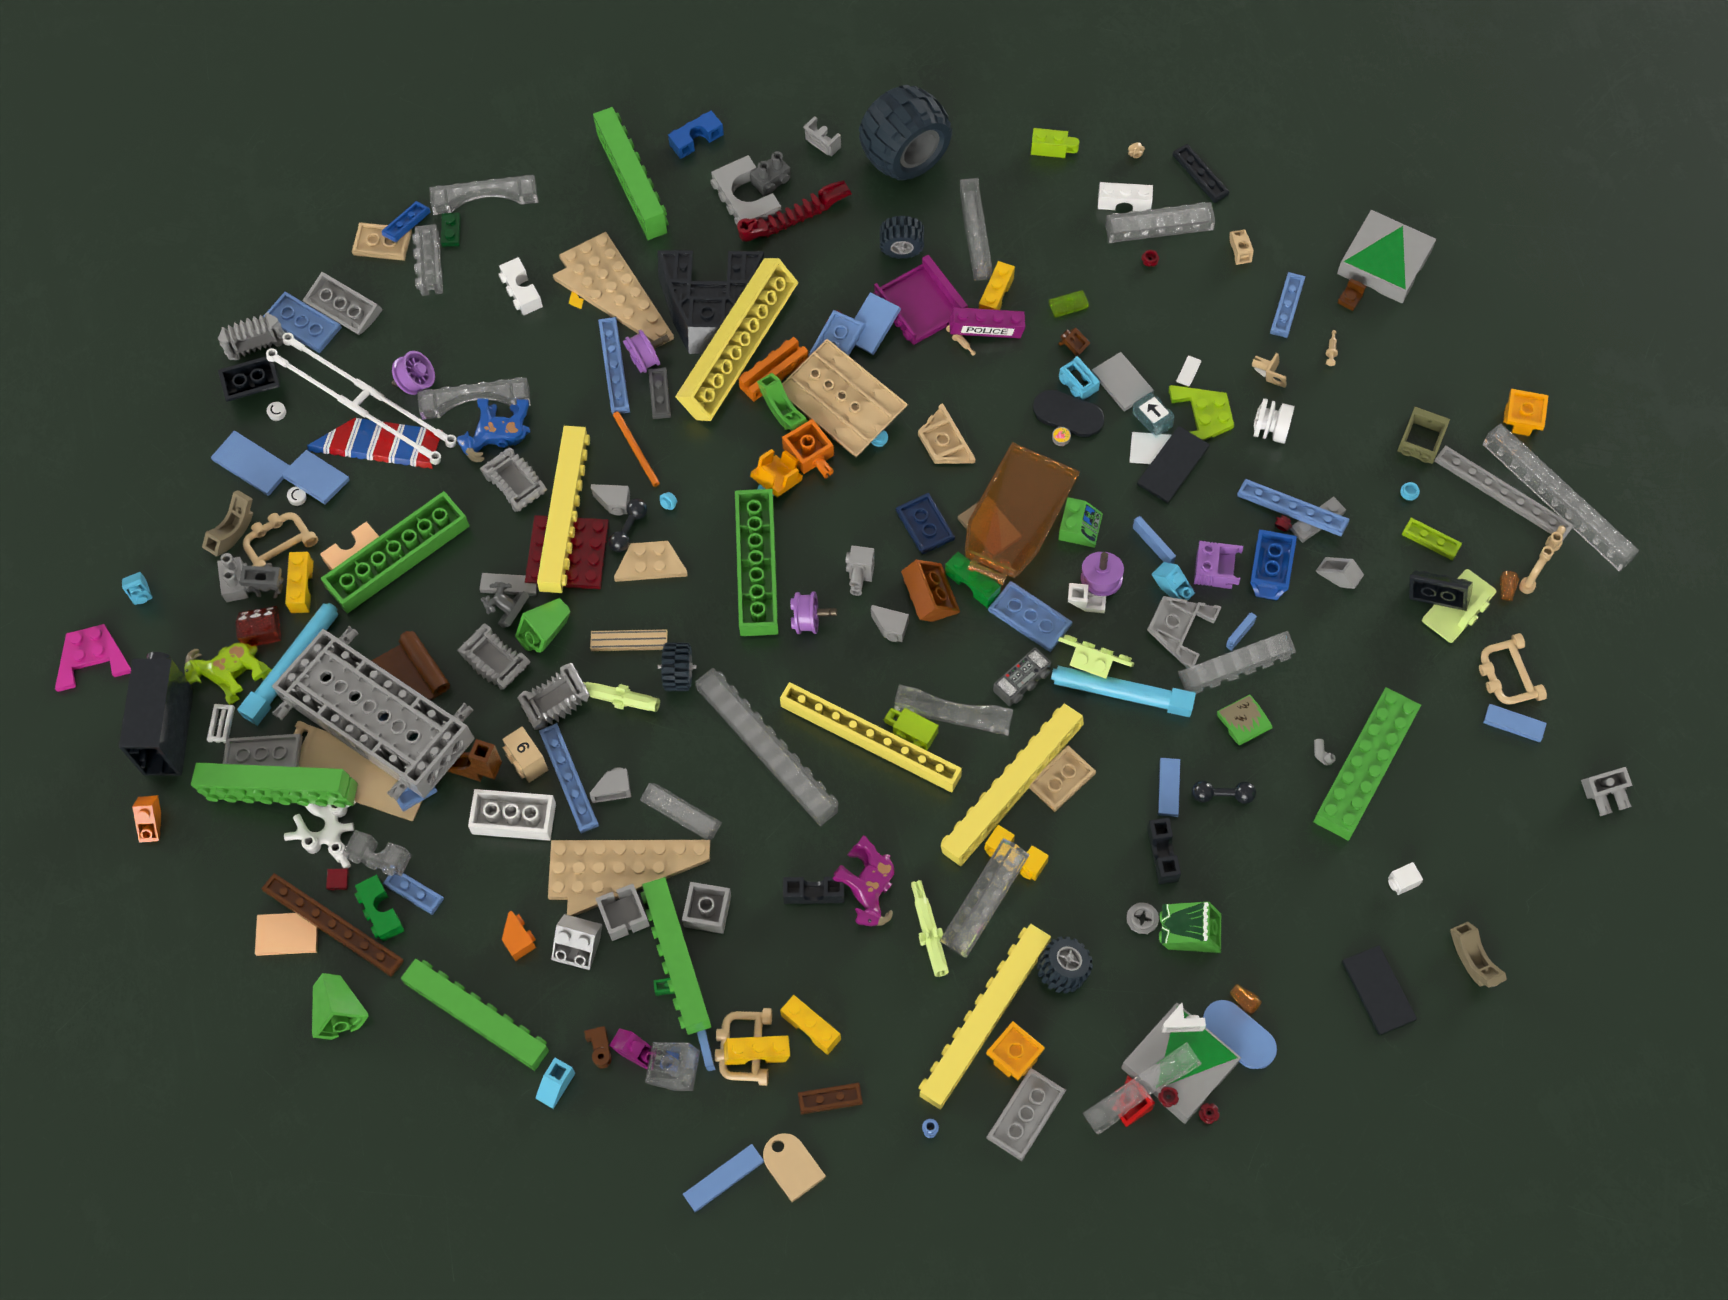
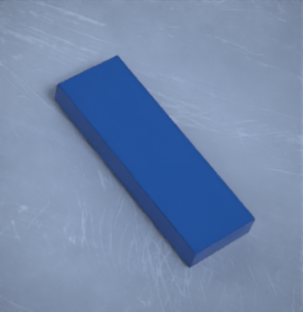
M417 201L414 202L382 230V236L397 242L430 213V208Z

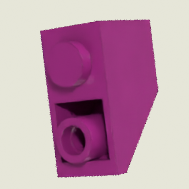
M619 1028L609 1047L628 1060L650 1071L653 1066L652 1063L654 1062L653 1058L655 1057L656 1050L633 1032Z

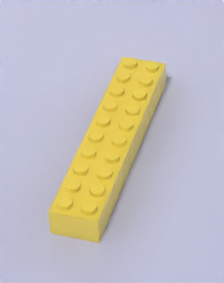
M764 258L675 396L696 420H712L799 283L779 258Z

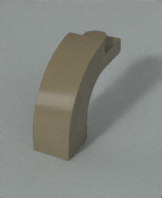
M239 490L233 492L226 517L217 527L205 533L202 548L215 556H219L231 549L250 524L253 512L250 511L253 499Z
M1466 922L1450 929L1456 951L1464 967L1480 987L1486 985L1488 988L1494 987L1507 980L1505 972L1494 965L1488 958L1482 946L1479 931L1475 926Z

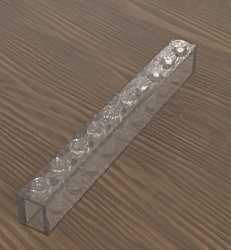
M1500 423L1487 434L1483 445L1560 517L1573 524V529L1618 571H1621L1634 559L1639 550Z
M714 668L709 670L695 681L697 690L821 827L838 813L839 803L832 794L829 796L826 793L825 786L820 781L816 782L812 777L813 773L808 767L804 768L800 764L799 757L787 750L788 746L782 739H777L772 727L766 726L762 722L763 718L758 712L754 713L750 709L751 705L745 698L741 699L739 697V692L733 685L729 686L723 673L717 672Z

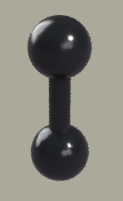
M636 498L628 502L626 511L629 517L622 530L614 532L609 537V546L613 551L624 552L629 547L630 539L627 535L635 519H641L647 513V505L643 500Z
M1201 780L1193 785L1192 796L1201 803L1210 801L1213 796H1234L1238 802L1248 804L1255 799L1256 789L1250 782H1240L1235 788H1213L1211 783Z

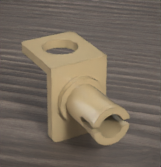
M1276 353L1271 361L1255 356L1252 367L1266 371L1267 382L1283 388L1286 387V377L1275 373L1279 365V354ZM1273 377L1279 378L1282 382L1275 380Z

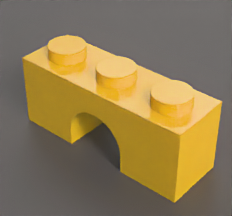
M1000 261L997 262L979 302V309H1001L1004 293L1009 291L1014 279L1015 266Z
M289 552L285 604L291 613L310 612L311 594L308 589V579L312 578L313 560L308 552Z
M997 825L985 843L986 853L994 859L1002 860L1003 864L1008 868H1015L1020 871L1024 878L1036 881L1047 864L1049 855L1034 846H1031L1024 854L1013 852L1011 845L1014 842L1015 835Z
M795 995L781 1008V1017L796 1029L800 1028L811 1038L812 1042L827 1055L841 1041V1034Z
M788 1036L727 1038L723 1044L725 1065L746 1064L748 1061L758 1059L765 1060V1063L786 1062L790 1057Z

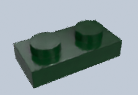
M442 213V247L460 246V213Z

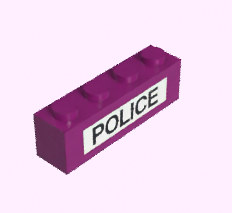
M953 307L949 318L950 334L1021 338L1025 329L1024 311Z

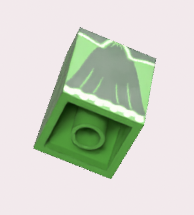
M1210 902L1162 905V911L1160 912L1162 931L1159 932V940L1168 950L1221 953V913Z

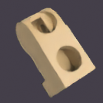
M1246 230L1230 232V244L1234 251L1236 265L1252 262L1254 250Z

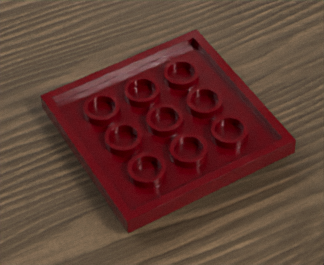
M534 516L525 583L537 584L548 516ZM577 518V522L573 523L575 536L570 541L572 543V553L568 554L570 566L569 570L565 572L567 584L563 587L601 589L609 519Z

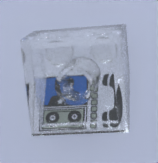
M653 1042L645 1082L674 1091H693L700 1051L690 1043Z

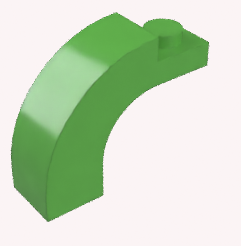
M770 373L757 381L768 407L784 429L793 431L808 422L806 417L793 406L785 393L781 380L776 375Z

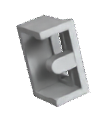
M815 116L803 127L806 140L826 155L832 157L841 148V135L837 133L832 139L826 136L828 133L827 127L822 126L818 130L817 118Z

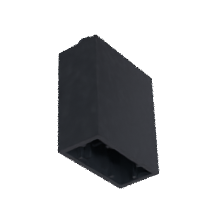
M162 652L148 653L147 659H132L119 748L143 775L182 776L194 689L171 659V656Z

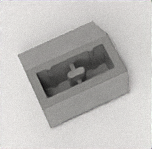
M564 914L556 925L551 960L590 970L600 942L602 924Z

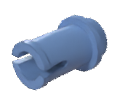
M927 1119L922 1125L924 1135L927 1138H934L939 1130L936 1120Z

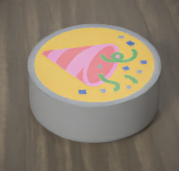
M1058 427L1053 431L1052 440L1056 445L1065 446L1070 442L1071 433L1067 428Z

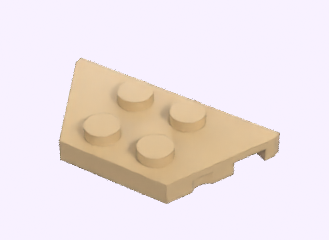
M940 404L935 414L931 415L927 423L918 430V436L935 464L975 463L974 455L945 406Z
M669 541L631 543L614 579L615 582L686 577L688 574Z

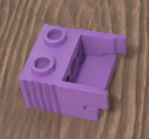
M1199 541L1194 584L1212 585V587L1232 589L1233 584L1239 585L1240 577L1236 578L1233 576L1235 554L1238 552L1242 554L1243 546Z

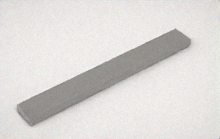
M1446 445L1435 459V462L1551 535L1553 532H1556L1559 526H1565L1566 531L1563 534L1562 541H1564L1574 526Z

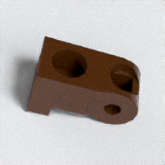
M605 1026L585 1030L587 1042H592L593 1044L592 1060L598 1068L608 1067L611 1064L612 1057Z

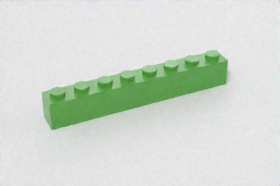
M663 877L642 884L644 892H640L643 903H648L649 909L646 910L648 920H653L654 927H651L654 939L658 938L660 942L656 946L659 956H664L665 962L662 963L665 975L669 974L671 978L667 983L670 992H675L676 998L673 999L676 1011H681L682 1016L678 1017L681 1029L686 1028L689 1035L711 1028L666 878Z
M415 958L401 977L405 985L535 1071L549 1052L546 1046L547 1042L539 1036L534 1038L529 1034L530 1031L523 1025L516 1026L513 1024L514 1020L506 1014L501 1016L490 1003H487V1005L480 1002L481 998L473 992L468 994L464 991L465 987L455 981L453 984L448 980L449 977L440 970L437 973L432 970L433 966L427 961L422 960L420 962Z

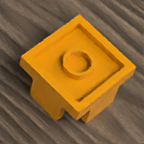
M1511 389L1509 400L1505 407L1503 423L1514 425L1512 433L1530 436L1533 429L1543 431L1548 395Z
M771 449L760 456L758 466L751 471L750 477L765 489H772L773 495L778 498L801 482L803 475L797 469V458L786 450L782 452V456L779 458L777 455L774 456L775 451Z
M1012 1021L988 1049L986 1054L994 1060V1065L1008 1077L1012 1075L1019 1080L1034 1066L1040 1054L1045 1050V1047Z

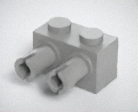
M851 546V552H847L846 572H849V579H851L849 583L851 586L850 593L859 596L862 594L863 581L872 582L875 566L874 548Z
M230 553L223 554L220 557L221 561H217L221 595L226 602L249 598L247 588L250 586H241L239 583L242 565L247 566V563H243L240 557L233 558Z
M1626 767L1581 780L1587 799H1595L1600 816L1613 813L1606 796L1610 792L1614 794L1618 810L1632 807L1625 791L1627 787L1633 786Z

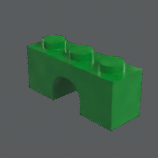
M957 552L945 564V574L958 585L963 582L969 586L973 592V597L986 608L999 596L1001 586L961 553Z
M377 874L355 885L357 892L354 894L359 904L363 903L366 908L362 911L367 921L371 920L374 925L370 928L375 938L380 937L382 942L405 931L393 908L386 912H379L377 910L379 903L389 898Z

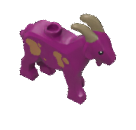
M863 835L847 854L851 858L858 857L862 860L865 868L859 877L840 865L834 872L832 879L848 885L856 899L864 907V911L859 908L855 909L857 912L855 920L857 924L882 926L890 921L893 916L892 910L886 913L884 917L881 916L879 896L882 892L886 893L892 885L889 881L894 875V865L889 858L890 855H880L875 846Z

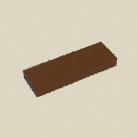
M859 1083L798 1092L801 1115L863 1104Z

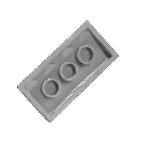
M321 272L302 300L307 305L358 335L362 334L383 310L378 304Z

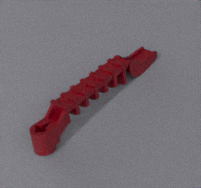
M838 181L821 188L818 192V197L814 193L810 194V202L804 198L802 199L803 205L801 206L794 204V209L792 210L787 207L785 208V213L782 214L778 211L776 212L777 216L774 218L768 215L767 221H764L762 218L741 219L737 223L739 237L745 242L759 236H767L768 238L771 234H777L780 230H786L791 225L795 226L800 221L804 222L809 217L812 218L816 214H821L822 211L828 210L838 200L852 195L845 181Z

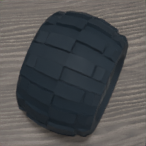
M902 85L885 92L868 108L859 127V139L867 158L879 171L891 178L903 181L922 175L942 158L950 144L952 128L950 127L951 123L944 107L933 95L916 86Z

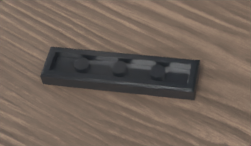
M1188 144L1173 152L1174 158L1214 203L1229 195L1228 189Z

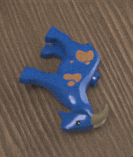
M477 398L481 415L474 436H469L467 431L465 435L457 437V442L466 456L474 462L484 461V457H481L483 452L478 451L483 446L493 444L505 448L508 445H517L522 442L526 434L530 433L529 427L523 425L528 411L529 400L517 399V405H510V410L514 415L506 418L496 417L497 404L489 406V399Z

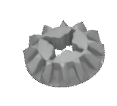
M1148 903L1134 904L1127 912V924L1131 930L1138 934H1148L1154 931L1158 925V912ZM1143 912H1145V919L1148 921H1144L1141 926L1140 920L1137 917H1141Z

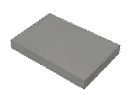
M1122 352L1091 371L1124 412L1154 392Z

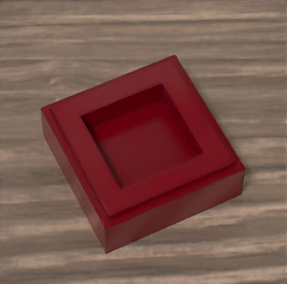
M348 868L327 870V890H348Z

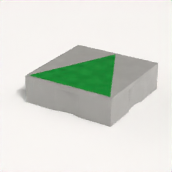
M1371 210L1343 257L1337 274L1349 280L1352 278L1360 281L1363 285L1371 287L1378 293L1403 303L1413 286L1416 275L1422 270L1431 254L1436 239Z
M1176 1003L1123 1062L1121 1069L1157 1098L1163 1087L1176 1089L1179 1097L1178 1103L1166 1108L1186 1124L1204 1103L1208 1095L1234 1069L1241 1057L1206 1027L1204 1031L1162 1033L1161 1028L1164 1022L1179 1006ZM1183 1008L1184 1018H1187L1191 1014Z

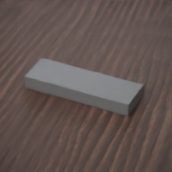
M482 573L480 593L496 594L497 588H490V584L503 582L512 585V588L504 589V594L517 595V593L524 591L530 596H537L538 585L535 583H525L526 575Z

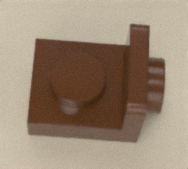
M1351 278L1337 303L1354 311L1364 295L1366 286L1360 281Z
M1076 327L1070 331L1068 329L1064 331L1060 336L1062 339L1058 342L1060 346L1065 344L1076 356H1079L1090 344Z

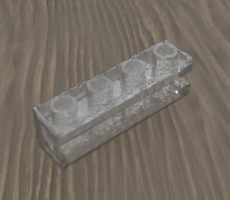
M436 224L416 226L415 234H412L413 244L416 245V249H413L414 259H417V263L414 264L415 274H418V278L415 279L416 289H420L422 296L429 295V290L432 289L435 290L436 294L443 293L437 226Z
M649 783L640 801L706 840L713 839L722 823L656 783Z

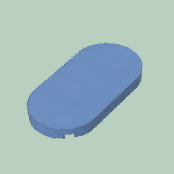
M1227 1000L1215 1001L1206 1008L1203 1014L1206 1023L1205 1027L1241 1057L1239 1062L1249 1069H1262L1272 1063L1277 1052L1275 1039L1241 1008Z

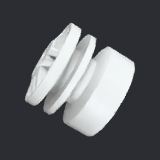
M1263 398L1253 425L1254 437L1259 436L1261 429L1264 430L1263 439H1266L1269 432H1273L1272 441L1284 444L1294 406L1282 403L1279 411L1275 410V401H1272L1269 409L1266 408L1268 399Z

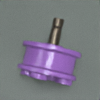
M640 329L639 334L631 338L627 336L623 344L627 351L630 352V357L639 372L646 373L647 368L655 364L657 366L660 365L655 348L670 341L666 334L650 342L642 329Z
M796 592L794 598H791V610H794V617L791 618V627L796 630L797 634H801L802 631H812L813 634H817L819 616H837V608H818L816 592H812L811 595H800V592Z

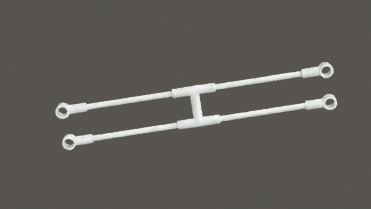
M292 333L283 334V343L285 345H292L298 350L304 351L363 390L353 402L289 364L287 360L277 354L275 349L267 350L266 357L268 361H275L302 376L338 399L340 403L364 418L367 417L416 448L418 452L428 457L432 464L436 465L441 462L439 452H432L424 446L418 445L370 415L367 410L359 405L371 395L379 401H384L433 432L435 436L445 441L447 447L452 448L456 446V437L454 435H447L441 430L433 428L384 397L382 393L358 378L355 379L294 339Z

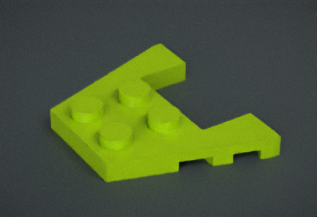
M1169 386L1172 403L1191 401L1198 431H1191L1190 433L1204 441L1234 428L1227 393Z

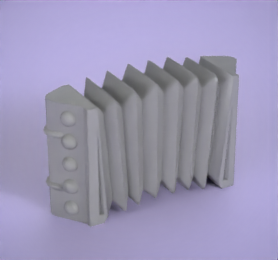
M267 312L264 318L260 315L259 320L256 317H253L252 321L247 318L245 323L240 320L239 325L235 322L234 327L228 325V330L221 327L222 330L218 340L229 360H239L241 354L245 356L246 352L250 354V351L253 350L255 352L256 348L261 350L263 346L266 349L267 345L271 348L272 344L277 347L281 346L285 332L278 319Z
M510 447L500 452L499 455L480 468L488 482L492 481L493 485L496 484L497 488L499 487L500 491H503L515 512L521 511L523 507H527V504L532 503L535 498L538 499L541 494L543 495L547 491L545 485L536 476L532 466H529L523 457L519 458L518 454L515 455L514 450Z
M485 623L457 650L464 660L468 661L469 665H472L473 670L476 669L478 675L481 674L483 679L487 678L488 683L492 681L494 686L498 684L499 689H505L506 685L512 683L515 679L514 677H517L518 673L524 671L527 667L526 665L531 663L524 654H517L516 650L512 651V648H508L507 644L504 645L503 641H500L499 637L493 634L491 627Z
M573 663L560 667V674L556 673V677L551 676L552 682L547 680V685L542 683L541 687L536 686L537 690L532 688V692L523 691L517 697L534 730L544 729L548 727V723L553 725V719L559 722V716L565 719V713L571 715V709L577 711L576 705L582 706L581 700L588 701L590 694L587 691L586 685L579 677L578 671L574 668Z

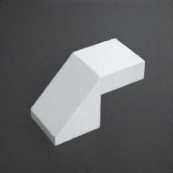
M1069 583V603L1085 612L1105 613L1106 596H1096L1089 593L1088 585Z

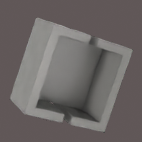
M634 884L616 890L620 899L618 901L615 900L613 892L595 898L612 941L629 935V930H632L634 933L650 926Z

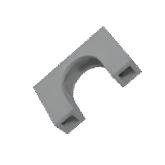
M749 155L711 172V185L714 190H718L720 200L727 204V210L730 215L733 214L735 217L736 225L744 218H762L764 221H767L768 215L774 218L777 216L776 212H781V205L773 193L753 202L741 201L733 195L739 186L751 181L750 172L756 169Z

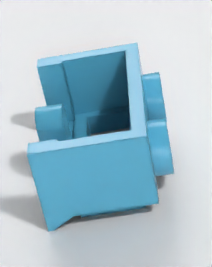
M1078 356L1060 368L1059 379L1070 388L1074 397L1085 400L1099 391L1100 381ZM1077 369L1084 381L1087 380L1089 384L1083 387L1071 374V371Z

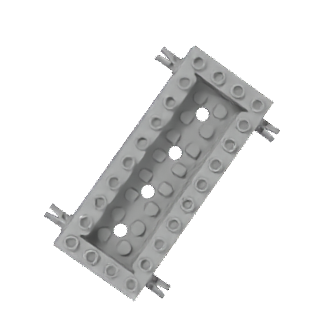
M348 626L339 638L322 629L272 685L275 692L283 700L272 712L273 715L279 717L282 721L292 708L296 709L397 779L396 784L387 792L396 801L406 788H410L425 798L475 739L468 726L463 723L473 712V709L470 706L467 707L466 703H463L454 715L449 714L348 646L359 634L355 629L352 630L351 626ZM331 675V679L329 681H322L324 676ZM353 695H360L357 701H351ZM383 714H389V717H388L387 720H385V721H380V720H379L380 717H381V715H383ZM418 734L416 740L409 741L410 735Z

